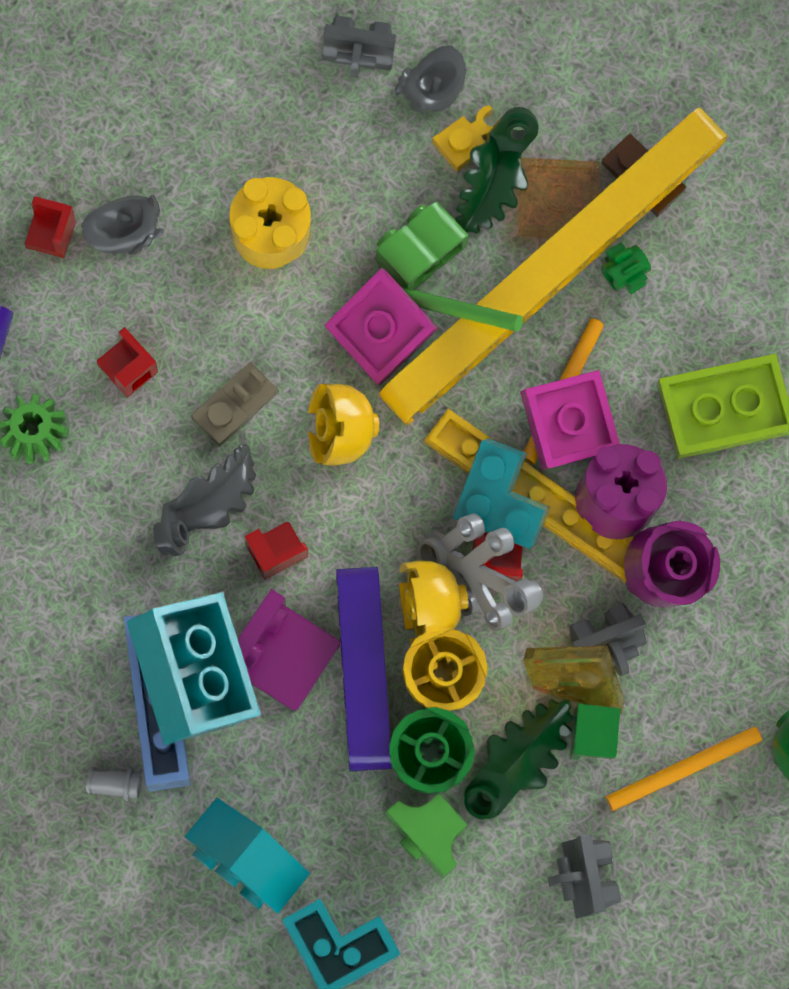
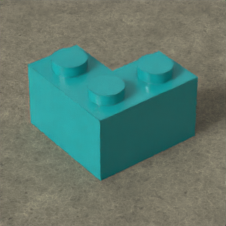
M492 439L482 440L453 519L458 520L475 513L482 519L485 532L489 533L503 527L512 534L514 543L528 549L534 547L540 536L550 506L513 492L527 453Z
M216 797L184 836L197 848L192 856L210 871L217 865L218 867L215 869V872L232 887L235 888L240 883L243 889L239 894L258 910L265 904L278 914L311 874L262 827L218 797Z
M321 898L282 919V924L317 989H344L394 961L401 955L380 916L341 937Z

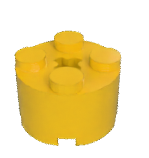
M252 178L235 195L229 213L230 232L236 250L245 261L259 268L277 269L294 261L304 253L310 240L311 212L306 194L302 189L280 178ZM269 220H274L271 227H267L264 224H267Z

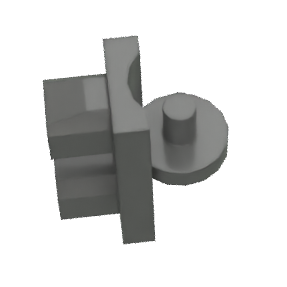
M337 15L331 25L325 24L322 60L351 65L350 77L358 78L360 67L392 70L396 34H392L389 23L375 21L370 24L369 30L354 28L355 21L350 17Z
M624 604L612 607L604 613L605 622L608 627L596 632L590 620L585 619L569 627L573 661L578 672L597 665L601 672L614 667L619 676L629 673L627 661L639 656L637 648L647 644L644 634L646 623L642 615L633 616Z
M592 834L578 836L576 839L562 842L564 857L557 859L559 875L548 877L549 887L562 886L564 901L573 900L576 918L605 912L607 907L620 903L619 885L615 880L601 882L598 866L612 863L613 854L610 842L593 840Z

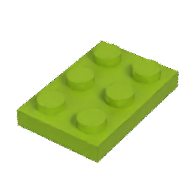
M776 353L660 378L657 382L677 459L789 435V397Z

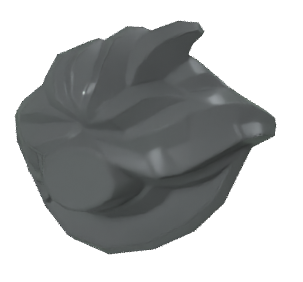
M442 46L433 50L415 68H406L403 71L402 75L398 78L399 83L395 88V96L404 93L406 99L411 101V109L420 114H423L426 110L442 111L450 107L457 99L464 85L467 69L463 54L452 46Z
M133 195L113 200L89 213L81 225L84 238L92 247L112 254L127 253L134 255L141 251L143 247H149L152 240L159 237L165 231L163 228L156 227L160 207L154 195H151L149 198Z

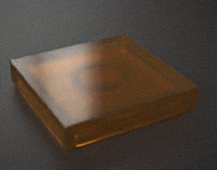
M520 158L529 185L525 191L519 190L517 236L551 238L599 195V162Z

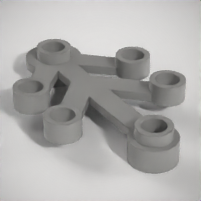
M472 513L458 519L457 526L446 535L438 531L427 534L418 545V557L420 561H433L446 566L454 574L458 585L463 584L458 572L462 573L470 588L467 589L468 609L461 610V614L469 616L482 609L487 626L493 631H498L511 624V613L521 617L535 611L542 602L543 593L538 583L533 580L520 579L514 581L484 566L494 556H500L512 551L514 539L506 528L502 527L489 532L486 535V541L466 556L455 551L464 541L470 542L482 537L485 527L482 519L477 514ZM486 586L503 594L505 604H496Z

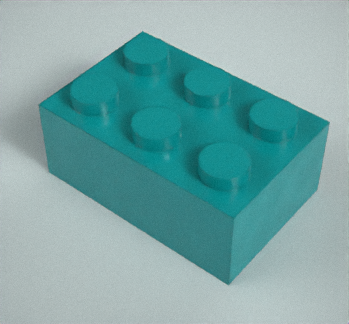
M223 592L153 608L126 621L164 746L229 728L261 715Z

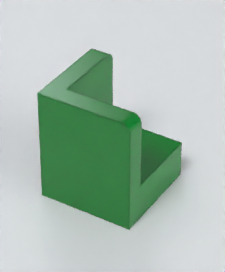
M578 704L574 709L570 759L579 760L581 756L614 759L617 755L621 708Z

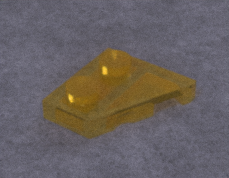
M608 646L526 648L523 661L533 689L586 705L621 708L620 714H622L625 700Z

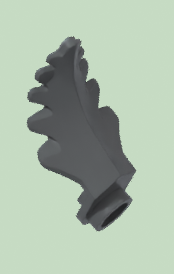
M240 444L239 448L234 449V456L233 454L227 456L224 467L220 463L215 464L211 468L207 480L202 476L190 479L178 498L163 504L161 522L156 523L153 527L154 540L161 554H171L174 557L182 555L185 551V545L189 542V531L201 528L216 529L226 527L230 523L228 511L242 512L245 510L246 503L242 499L241 494H253L254 487L249 481H253L256 478V473L251 469L254 466V461L251 458L248 445Z

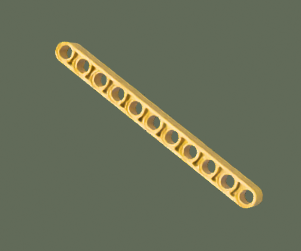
M701 107L695 109L476 305L521 315L524 324L713 155L727 140L728 135ZM460 318L388 382L378 396L407 426L414 421L412 417L417 412L424 413L515 331Z

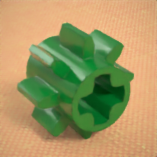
M620 242L605 252L607 263L601 266V271L614 291L618 292L626 287L631 295L647 285L645 280L648 277L645 274L651 271V265L644 252L637 245L626 248Z

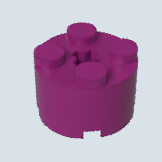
M616 444L601 448L590 461L576 487V509L582 520L585 518L593 526V531L609 539L620 540L633 537L646 528L663 504L667 493V479L661 466L660 458L652 451H645L642 448L628 444Z
M673 521L644 529L634 536L625 554L624 572L627 589L640 600L654 607L668 608L692 604L701 599L706 593H709L717 583L720 573L719 552L716 546L713 547L711 541L706 536L708 534L703 528L694 523Z

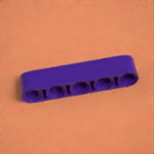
M378 567L336 569L349 772L392 769L389 753L391 739Z

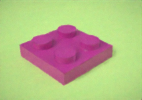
M380 269L324 325L377 385L383 384L439 329L385 269Z
M599 370L520 391L542 470L595 456L603 447L620 444Z

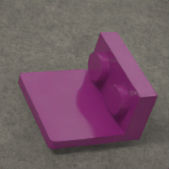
M273 589L269 591L238 638L251 684L292 711H297L340 647L338 639L286 607V598Z

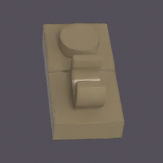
M249 362L227 384L195 411L191 418L221 447L279 393V389Z

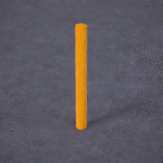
M590 318L559 380L580 375L604 328V324L601 321ZM531 435L523 451L527 453L524 461L535 465L538 455Z
M753 726L605 796V799L613 812L761 742V734L757 727Z

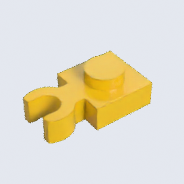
M490 105L484 106L478 111L476 120L470 124L463 115L433 137L432 143L456 172L472 161L470 158L471 149L486 142L484 138H487L488 132L493 127L486 125L484 119L492 114L493 108Z

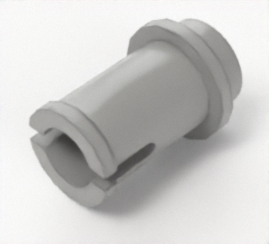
M90 767L87 775L86 792L91 795L100 794L123 797L125 802H130L131 798L138 799L140 796L142 774L135 773L133 768H128L127 772Z

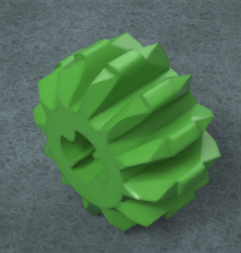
M32 394L30 404H25L23 398L17 396L15 398L18 407L16 410L7 406L2 410L8 420L0 421V432L4 433L0 438V444L3 448L11 447L9 454L14 460L20 458L25 452L27 464L32 465L34 463L35 453H40L44 462H48L50 455L47 449L50 447L60 452L63 449V445L57 438L68 436V428L61 424L66 419L63 410L54 411L56 404L51 398L41 405L38 394ZM35 422L39 432L35 435H30L27 430V424Z

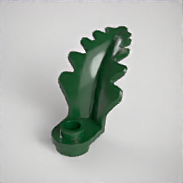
M514 107L509 109L488 132L486 142L472 148L470 151V158L478 167L464 173V179L473 187L460 192V198L466 200V202L458 204L456 211L462 215L455 218V221L466 233L473 232L478 234L480 232L479 225L485 229H490L493 226L491 216L497 221L504 220L505 214L500 204L516 208L518 200L513 189L525 191L528 188L529 182L520 158L526 148L537 137L539 124L537 118L527 108ZM521 127L524 130H515L513 128Z
M551 699L548 702L549 709L542 703H539L535 708L536 716L529 710H525L522 713L524 727L512 721L506 723L507 739L498 735H491L487 739L488 763L474 777L464 793L465 807L473 817L482 820L495 818L520 790L543 789L547 785V778L541 769H555L559 763L551 753V750H565L567 743L560 739L559 736H568L572 732L571 728L566 724V722H572L574 719L569 712L571 709L569 700L564 699L556 702ZM482 793L486 794L491 801H486Z

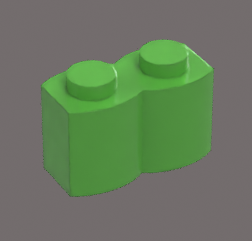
M437 201L428 207L424 204L417 207L407 218L408 224L398 231L394 228L390 229L377 242L378 248L376 249L375 260L401 287L415 290L438 269L442 268L467 247L469 235Z

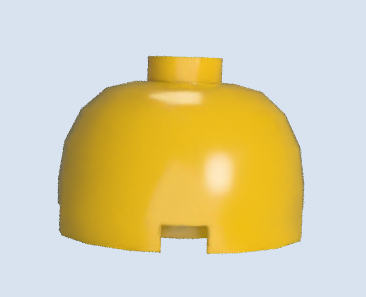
M319 384L312 392L307 414H315L316 435L308 431L309 450L313 460L316 463H322V465L335 466L352 463L360 459L371 446L373 438L377 437L379 432V418L376 413H373L369 400L359 390L344 384Z
M433 561L402 563L399 573L407 572V582L399 583L405 630L414 629L416 637L409 639L410 644L425 632H433L445 627L454 628L453 630H455L460 623L461 610L468 609V595L465 585H458L454 574L442 564ZM443 637L430 639L429 641L437 642L442 640Z
M445 627L433 632H425L413 641L404 656L402 675L405 688L415 702L425 708L437 707L453 712L462 710L477 699L485 685L488 666L485 653L475 638L461 631L453 630L454 628ZM443 637L442 640L434 642V640L429 641L430 639Z

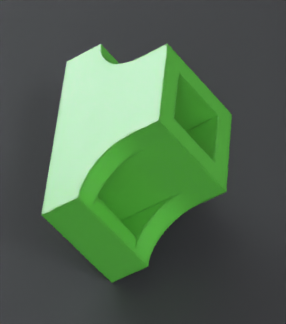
M439 793L423 806L411 807L399 800L386 811V818L404 837L400 841L401 846L415 861L422 857L441 879L456 867L457 864L451 852L452 843L468 825Z

